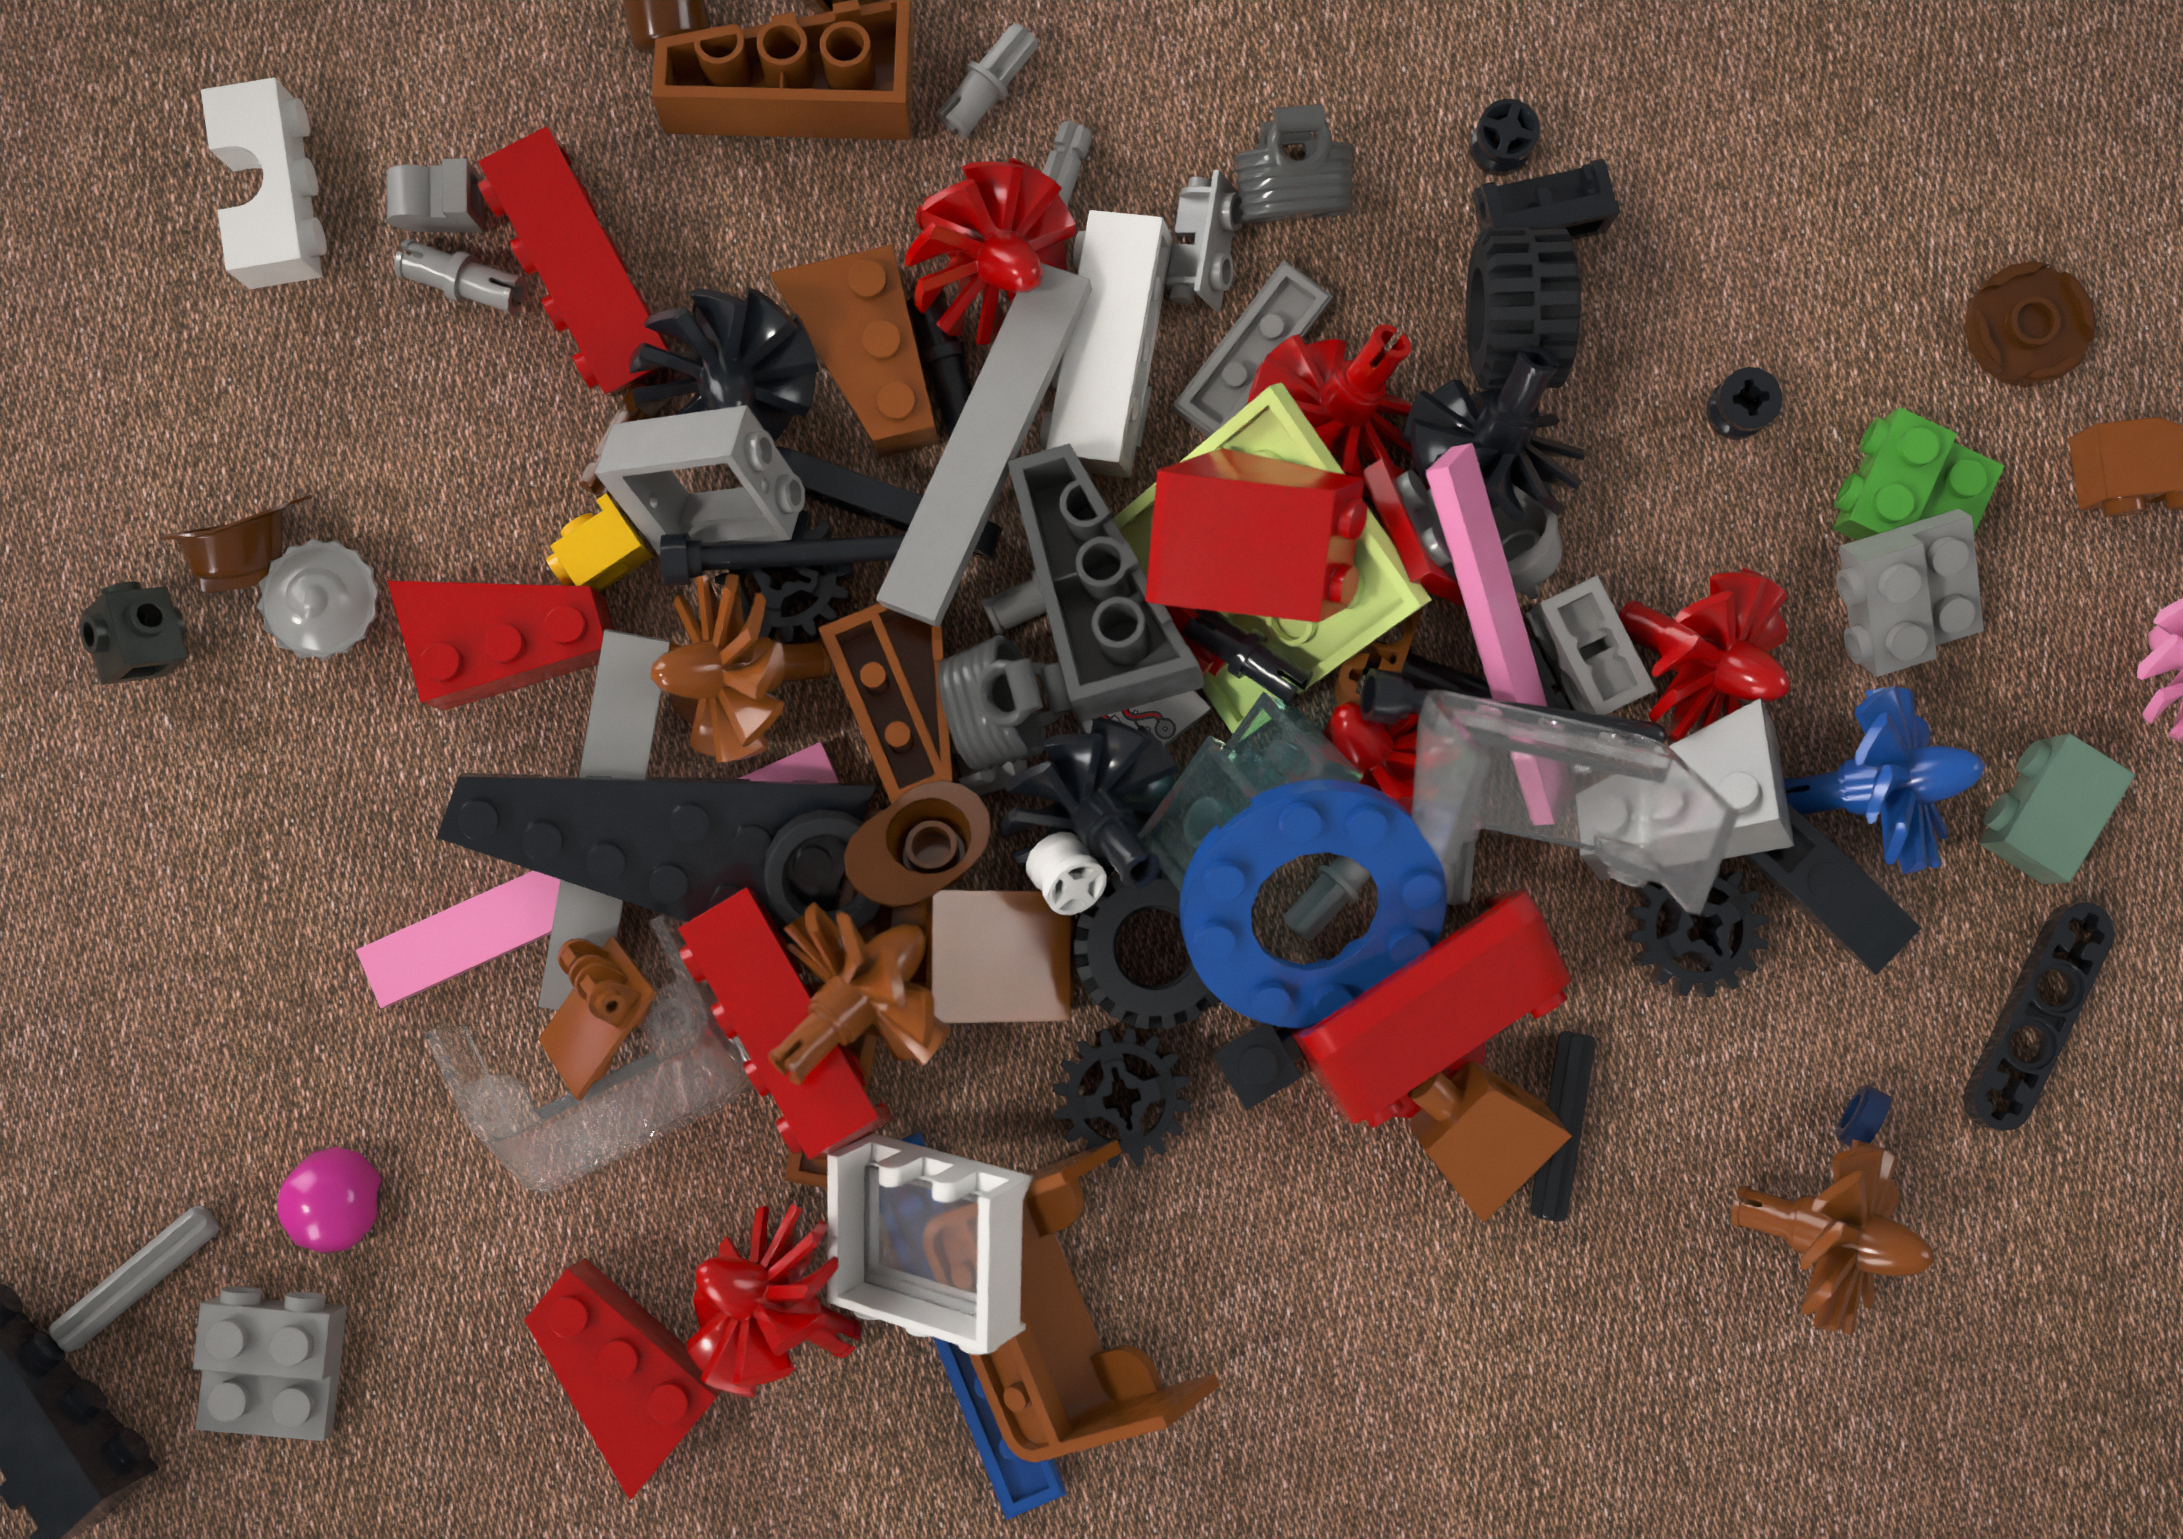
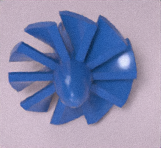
M1897 685L1865 691L1867 699L1859 704L1855 710V716L1865 733L1855 758L1847 759L1845 763L1839 765L1838 771L1784 779L1785 791L1792 790V793H1786L1787 803L1801 815L1846 808L1851 814L1854 813L1858 816L1866 815L1869 824L1876 823L1878 814L1881 812L1884 860L1888 865L1895 864L1897 858H1899L1902 874L1919 872L1927 866L1931 868L1940 867L1942 862L1934 833L1940 839H1947V827L1934 802L1952 798L1975 785L1983 773L1985 764L1979 755L1964 749L1947 746L1928 747L1931 731L1928 723L1915 715L1914 694L1910 689L1897 688Z

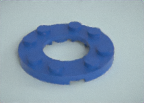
M1335 779L1297 781L1272 788L1249 799L1252 804L1251 806L1234 816L1222 828L1216 824L1207 834L1189 863L1183 880L1179 907L1180 925L1186 948L1199 977L1220 1001L1234 1011L1256 1021L1280 1027L1311 1028L1435 946L1441 933L1447 904L1446 880L1440 857L1433 843L1415 819L1407 813L1401 804L1386 794L1362 784ZM1329 852L1352 858L1367 869L1377 885V911L1370 922L1369 931L1362 938L1348 943L1342 949L1340 955L1329 961L1319 959L1315 963L1300 964L1282 960L1281 957H1276L1260 945L1252 931L1251 908L1259 887L1276 868L1301 855Z

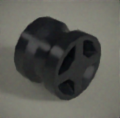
M1506 98L1495 101L1488 106L1481 115L1470 140V152L1477 166L1486 173L1496 176L1513 174L1523 167L1539 139L1540 124L1536 113L1529 105L1516 99ZM1494 136L1499 140V144L1495 142Z
M1745 367L1734 371L1711 392L1707 400L1706 415L1710 425L1718 434L1728 439L1742 440L1752 437L1777 417L1782 407V392L1779 383L1770 373L1760 368ZM1742 390H1745V394L1756 401L1750 402L1747 398L1743 397Z

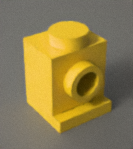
M607 493L596 500L603 511L595 516L592 513H586L573 519L561 530L562 538L550 545L554 553L547 557L546 561L564 586H590L600 593L654 557L622 508Z

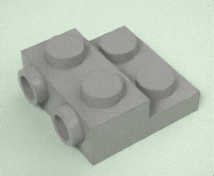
M1956 509L1839 546L1842 570H1839L1836 574V584L1841 599L1847 605L1849 627L1844 630L1845 647L1854 663L1862 665L1876 677L1936 659V646L1984 631L1972 516L1961 509Z
M245 1286L221 1288L219 1296L200 1303L193 1369L202 1370L195 1430L325 1441L333 1436L347 1306L325 1304L326 1295L314 1292L285 1294V1301L261 1299L262 1289Z

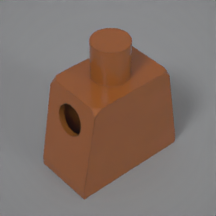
M1477 1062L1466 1063L1450 1080L1441 1072H1438L1407 1093L1421 1107L1412 1117L1409 1126L1432 1161L1476 1216L1484 1223L1572 1137L1550 1106L1544 1101Z

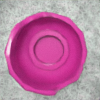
M336 1146L312 1152L282 1183L278 1196L279 1221L293 1242L298 1246L323 1254L348 1250L363 1239L378 1217L377 1193L381 1177L378 1171L359 1152Z

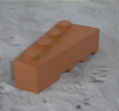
M858 0L834 3V11L796 18L794 11L771 16L772 22L764 25L740 29L737 23L655 39L652 99L664 133L911 140L915 23L912 0H886L860 6Z

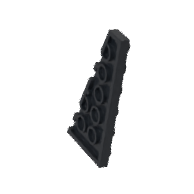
M461 773L456 781L436 838L686 922L747 887L760 896L787 943L797 944L785 931L787 925L771 907L764 884L766 851L778 830L796 816L820 809L841 811L863 822L876 784L875 782L854 781L852 783H817V781L811 780L769 782L720 778L648 777L647 779L612 778V776H586L585 778L543 777L538 774ZM822 836L808 840L795 851L789 862L787 879L792 893L802 904L809 906L811 903H816L823 911H830L845 871L844 854L848 842L837 837Z

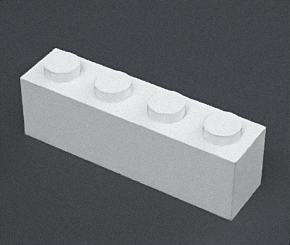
M1089 210L1086 231H1079L1075 239L1073 252L1074 266L1076 269H1079V276L1090 279L1092 292L1051 380L1053 388H1057L1053 411H1046L1043 416L1040 442L1042 448L1046 450L1070 443L1087 473L1131 478L1141 413L1173 244V238L1163 217Z

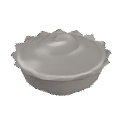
M312 537L304 545H289L283 557L270 561L269 574L259 581L262 596L256 607L264 616L263 630L275 636L278 648L292 650L300 659L315 656L326 660L335 653H348L355 642L367 637L370 624L378 616L376 603L381 591L374 582V568L363 562L358 550L346 549L337 539L325 543Z

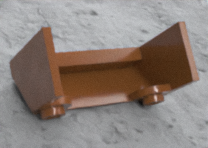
M1117 1140L1048 1164L1027 1174L1033 1176L1022 1202L1020 1322L1026 1323L1024 1331L999 1346L994 1352L980 1355L968 1353L1006 1445L1016 1456L1028 1462H1041L1167 1429L1220 1386L1214 1373L1163 1387L1155 1365L1143 1351L1130 1345H1120L1104 1350L1055 1232L1067 1228L1079 1219L1083 1210L1084 1199L1077 1178L1120 1154L1122 1150ZM970 1199L934 1217L926 1227L924 1239L926 1251L938 1281L977 1293L978 1201Z

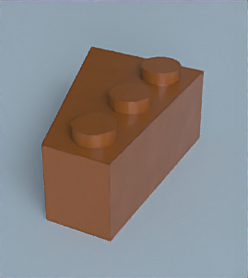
M893 245L770 272L769 275L779 296L792 316L797 313L802 319L812 341L815 354L827 370L879 457L940 444Z
M877 603L819 627V632L891 804L921 784L937 781L954 783L951 733L937 684L939 664L945 659L943 620L938 628Z

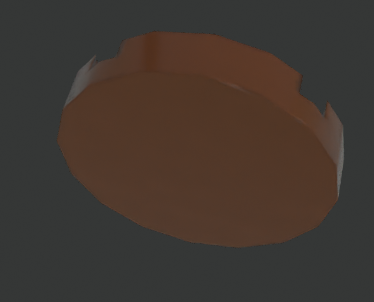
M2031 261L2012 264L1982 283L1968 304L1964 327L1969 350L1983 370L2003 383L2027 388L2050 384L2079 366L2086 356L2085 352L2088 349L2089 341L2094 339L2097 323L2091 298L2079 280L2066 271L2059 273L2055 269L2047 268L2050 264Z

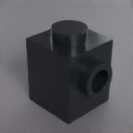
M1257 1021L1209 1050L1245 1110L1252 1108L1302 1078L1294 1063L1304 1058L1287 1027H1278L1274 1030L1271 1024Z

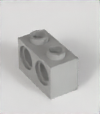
M1598 575L1539 603L1525 614L1573 711L1606 715L1656 691Z

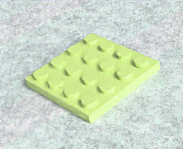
M1282 382L1269 386L1180 461L1182 462L1220 448H1226L1344 474ZM1156 482L1113 518L1124 539L1128 542L1138 559L1146 577L1148 575ZM1367 507V520L1365 528L1356 542L1353 565L1358 569L1359 582L1356 594L1348 608L1319 623L1219 612L1248 632L1254 629L1259 630L1267 636L1268 641L1266 644L1304 669L1307 668L1313 672L1312 678L1304 691L1282 677L1297 687L1296 693L1301 695L1429 603L1431 598L1421 584L1410 582L1395 546ZM1226 663L1220 674L1216 677L1207 672L1204 677L1206 687L1202 688V690L1237 739L1280 710L1285 704L1281 699L1247 676L1238 679L1227 670L1229 664Z

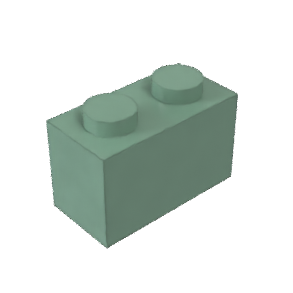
M2067 733L2037 740L2025 750L2016 766V771L2020 773L2019 778L2009 794H2002L1989 808L1984 818V824L1988 828L1978 843L2041 884L2070 883L2136 775L2074 735Z

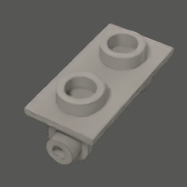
M1213 170L1212 181L1203 177H1191L1188 181V187L1181 189L1174 233L1178 237H1195L1194 245L1172 244L1165 287L1170 290L1169 299L1172 302L1186 305L1193 304L1195 295H1199L1214 311H1221L1224 291H1227L1232 284L1233 260L1230 250L1233 231H1237L1242 223V209L1239 207L1241 198L1237 195L1239 192L1220 170Z

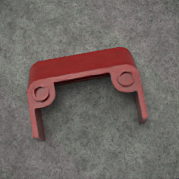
M1526 889L1492 894L1484 900L1489 910L1311 1028L1289 1029L1304 1056V1061L1342 1118L1352 1124L1366 1120L1371 1128L1379 1126L1404 1108L1399 1098L1528 1012L1532 1014L1534 1019H1537L1551 1012L1568 999L1563 988L1572 979L1540 910Z

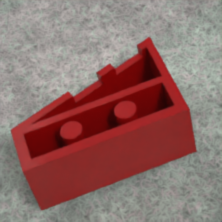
M387 580L420 701L443 711L599 664L604 630H615L607 599L590 586Z
M586 1258L567 1268L524 1319L629 1501H631L722 1391L700 1380L703 1372L688 1354L685 1343Z

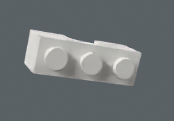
M275 77L201 89L209 150L233 172L253 168L263 169L262 186L251 201L241 206L217 210L226 271L249 289L322 278L320 256L326 254L327 244L323 227L318 218L314 217L311 196L318 194V181L310 159L305 157L303 137L309 136L310 125L303 102L299 98H294Z

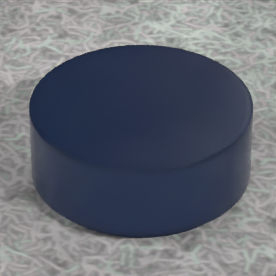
M1871 1085L1860 1087L1847 1104L1836 1129L1837 1140L1851 1148L1853 1140L1871 1143L1886 1118L1891 1104V1096Z

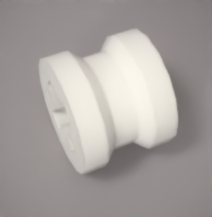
M1059 832L1047 836L1031 850L1026 861V872L1037 888L1042 890V895L1050 908L1060 915H1073L1083 912L1094 905L1106 887L1107 875L1096 859L1089 856L1087 847L1077 835L1071 832Z

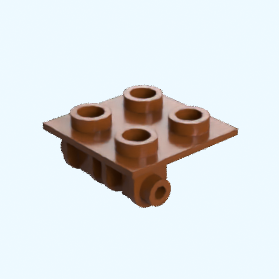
M612 935L603 948L583 938L570 939L562 945L558 953V964L562 971L569 975V980L574 989L538 1038L572 1095L580 1102L591 1086L606 1075L612 1064L613 1055L630 1031L638 1027L645 1020L649 1013L651 1002L658 993L620 941Z

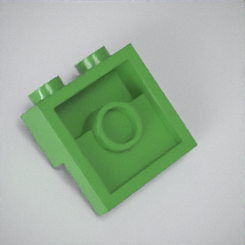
M1899 407L1883 419L1876 417L1866 430L1859 446V451L1866 455L1858 473H1851L1838 491L1834 507L1841 511L1832 529L1855 540H1860L1946 512L1961 509L1972 516L1973 532L1975 534L2005 465L1955 443L1954 440L1957 433Z

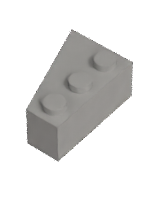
M1761 698L1573 796L1580 856L1600 881L1794 846L1776 728Z

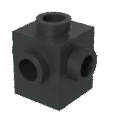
M136 581L113 584L102 589V595L81 613V641L85 650L93 654L101 685L161 678L188 658L183 642L185 635L183 616L180 610L173 606L167 586L142 589L141 583Z

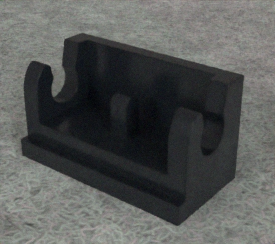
M1603 158L1592 160L1590 164L1582 165L1578 169L1496 186L1494 182L1481 184V187L1474 188L1472 192L1480 232L1483 228L1564 226L1569 232L1571 239L1574 240L1606 233L1620 214L1618 200H1615L1608 168Z

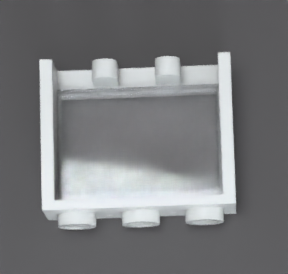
M875 1133L828 1154L827 1224L829 1226L827 1228V1261L833 1256L839 1258V1268L827 1282V1303L852 1310L857 1317L862 1319H880L904 1327L909 1334L914 1336H932L957 1344L966 1353L980 1355L994 1352L999 1346L1024 1331L1026 1323L1020 1322L1022 1202L1033 1176Z

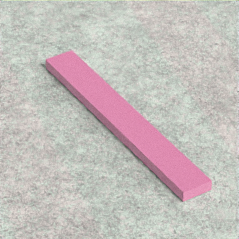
M822 742L738 778L769 782L811 780L817 781V783H841ZM531 871L357 949L356 952L380 1008H388L550 935L560 879Z

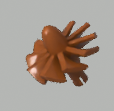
M727 574L721 603L712 587L709 576H697L696 583L701 623L691 611L684 595H677L674 601V606L693 644L681 646L671 641L669 651L662 654L652 664L650 679L661 691L673 694L670 697L673 709L693 726L689 744L695 751L716 757V763L743 760L760 754L769 747L763 734L783 712L784 701L769 693L778 688L782 682L810 679L823 680L830 673L831 658L824 641L820 639L812 640V642L782 644V642L776 643L768 637L758 636L766 599L762 593H756L752 610L744 625L738 574Z
M811 903L806 908L804 917L794 919L785 928V931L797 943H790L786 949L788 954L823 980L825 984L815 981L811 985L816 994L809 1000V1006L807 1007L809 1015L776 1049H773L768 1054L772 1064L783 1076L790 1071L792 1074L789 1076V1080L796 1085H801L805 1081V1077L838 1043L841 1045H847L848 1042L853 1043L862 1034L882 1037L892 1058L898 1061L915 1059L921 1067L925 1066L948 1038L950 1028L934 1016L935 998L927 988L909 982L916 973L925 954L927 936L923 928L916 925L900 924L878 934L865 945L850 916L840 911L836 915L839 924L838 928L816 903Z
M1853 1140L1851 1149L1835 1154L1832 1159L1834 1184L1818 1197L1811 1195L1801 1196L1796 1201L1753 1190L1751 1187L1744 1185L1738 1190L1737 1196L1738 1198L1745 1199V1202L1742 1203L1734 1200L1732 1208V1223L1734 1226L1746 1227L1787 1240L1789 1247L1793 1248L1795 1252L1803 1254L1800 1269L1807 1271L1817 1260L1801 1305L1802 1314L1810 1315L1815 1311L1814 1327L1829 1332H1836L1840 1327L1843 1333L1849 1335L1855 1332L1860 1296L1865 1308L1871 1309L1874 1304L1873 1274L1890 1277L1915 1275L1925 1271L1934 1262L1933 1249L1921 1236L1903 1224L1888 1219L1900 1202V1192L1891 1180L1898 1162L1896 1156L1884 1148L1863 1141Z

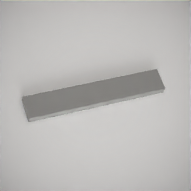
M1041 263L1044 274L1040 286L1028 293H1016L876 597L881 606L938 628L940 627L1009 475L1010 469L1007 461L1016 459L1092 292V285L1088 278Z
M610 629L604 630L579 777L612 776V778L646 779L662 692L650 679L652 664L662 654L669 651L671 641ZM560 880L538 1007L559 1010L574 989L569 980V975L564 973L558 964V953L562 945L570 939L583 938L603 948L611 935L618 938L624 904L623 900Z

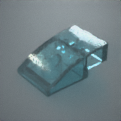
M1263 691L1227 743L1210 735L1207 737L1138 835L1150 851L1156 854L1161 862L1162 870L1181 892L1189 863L1204 838L1216 824L1222 828L1234 816L1251 806L1252 804L1249 799L1272 788L1297 781L1335 779L1358 783L1363 775L1297 707L1293 705L1288 707L1282 700Z

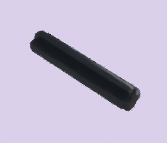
M1562 1031L1557 1039L1547 1105L1550 1106L1572 1137L1535 1172L1529 1211L1531 1215L1543 1220L1561 1222L1565 1221L1568 1217L1596 1049V1039L1587 1034Z

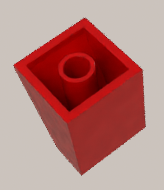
M1220 448L1157 470L1145 601L1160 605L1318 623L1348 608V605L1353 600L1359 582L1358 569L1353 565L1356 542L1361 536L1367 520V505L1362 500L1365 479L1226 448Z

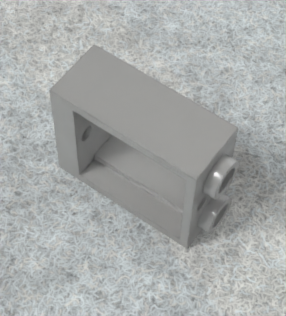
M747 405L612 424L595 471L596 476L659 555L661 535L688 533L690 540L702 539L703 545L791 540L798 514L803 509L805 502V489L800 478L792 472L775 447L770 434L764 431ZM727 463L744 487L689 494L672 470Z

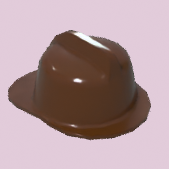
M308 495L230 524L162 535L160 540H177L196 583L202 591L215 593L248 588L259 584V581L269 574L271 560L282 557V510L312 499L313 496Z
M947 781L921 784L905 793L893 804L865 822L850 837L844 854L846 875L854 889L873 903L889 907L916 905L934 896L942 889H947L961 881L985 852L991 834L989 812L980 797L961 784Z

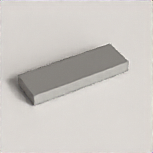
M1283 260L1174 402L1172 411L1209 438L1248 405L1249 393L1256 376L1255 371L1265 356L1292 335L1300 334L1303 340L1329 306L1333 296Z

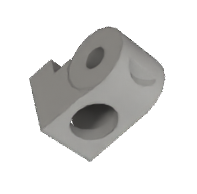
M467 158L442 159V165L429 167L408 164L391 167L387 170V222L393 227L414 232L484 233V197L477 184L483 178Z

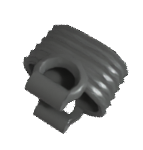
M1322 104L1274 108L1273 121L1261 122V138L1257 149L1244 151L1234 156L1233 160L1236 162L1234 172L1238 174L1236 183L1240 189L1237 195L1241 198L1239 207L1242 209L1241 219L1245 223L1327 218L1354 212L1353 200L1355 196L1352 194V188L1355 184L1352 181V176L1355 172L1352 169V165L1355 160L1352 157V152L1355 148L1351 143L1332 142V134L1325 121ZM1311 132H1317L1318 143ZM1303 144L1305 149L1304 160H1293L1286 156L1282 145Z
M1001 635L995 636L991 640L987 639L981 644L978 643L971 649L967 648L961 653L957 652L952 657L943 659L939 664L937 684L953 742L967 766L981 772L985 768L991 770L997 764L1002 767L1006 762L1013 764L1018 759L1024 761L1029 756L1035 758L1040 755L1044 749L1041 743L1045 741V727L1055 724L1066 713L1074 711L1069 699L1060 662L1053 664L1031 663L1029 658L1024 659L1013 641ZM1035 676H1041L1051 708L1046 713H1032V711L1043 708Z

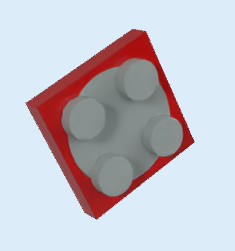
M1383 459L1362 470L1364 481L1388 537L1399 554L1410 582L1421 584L1424 590L1465 607L1430 485L1421 481L1413 471L1408 470L1405 472Z

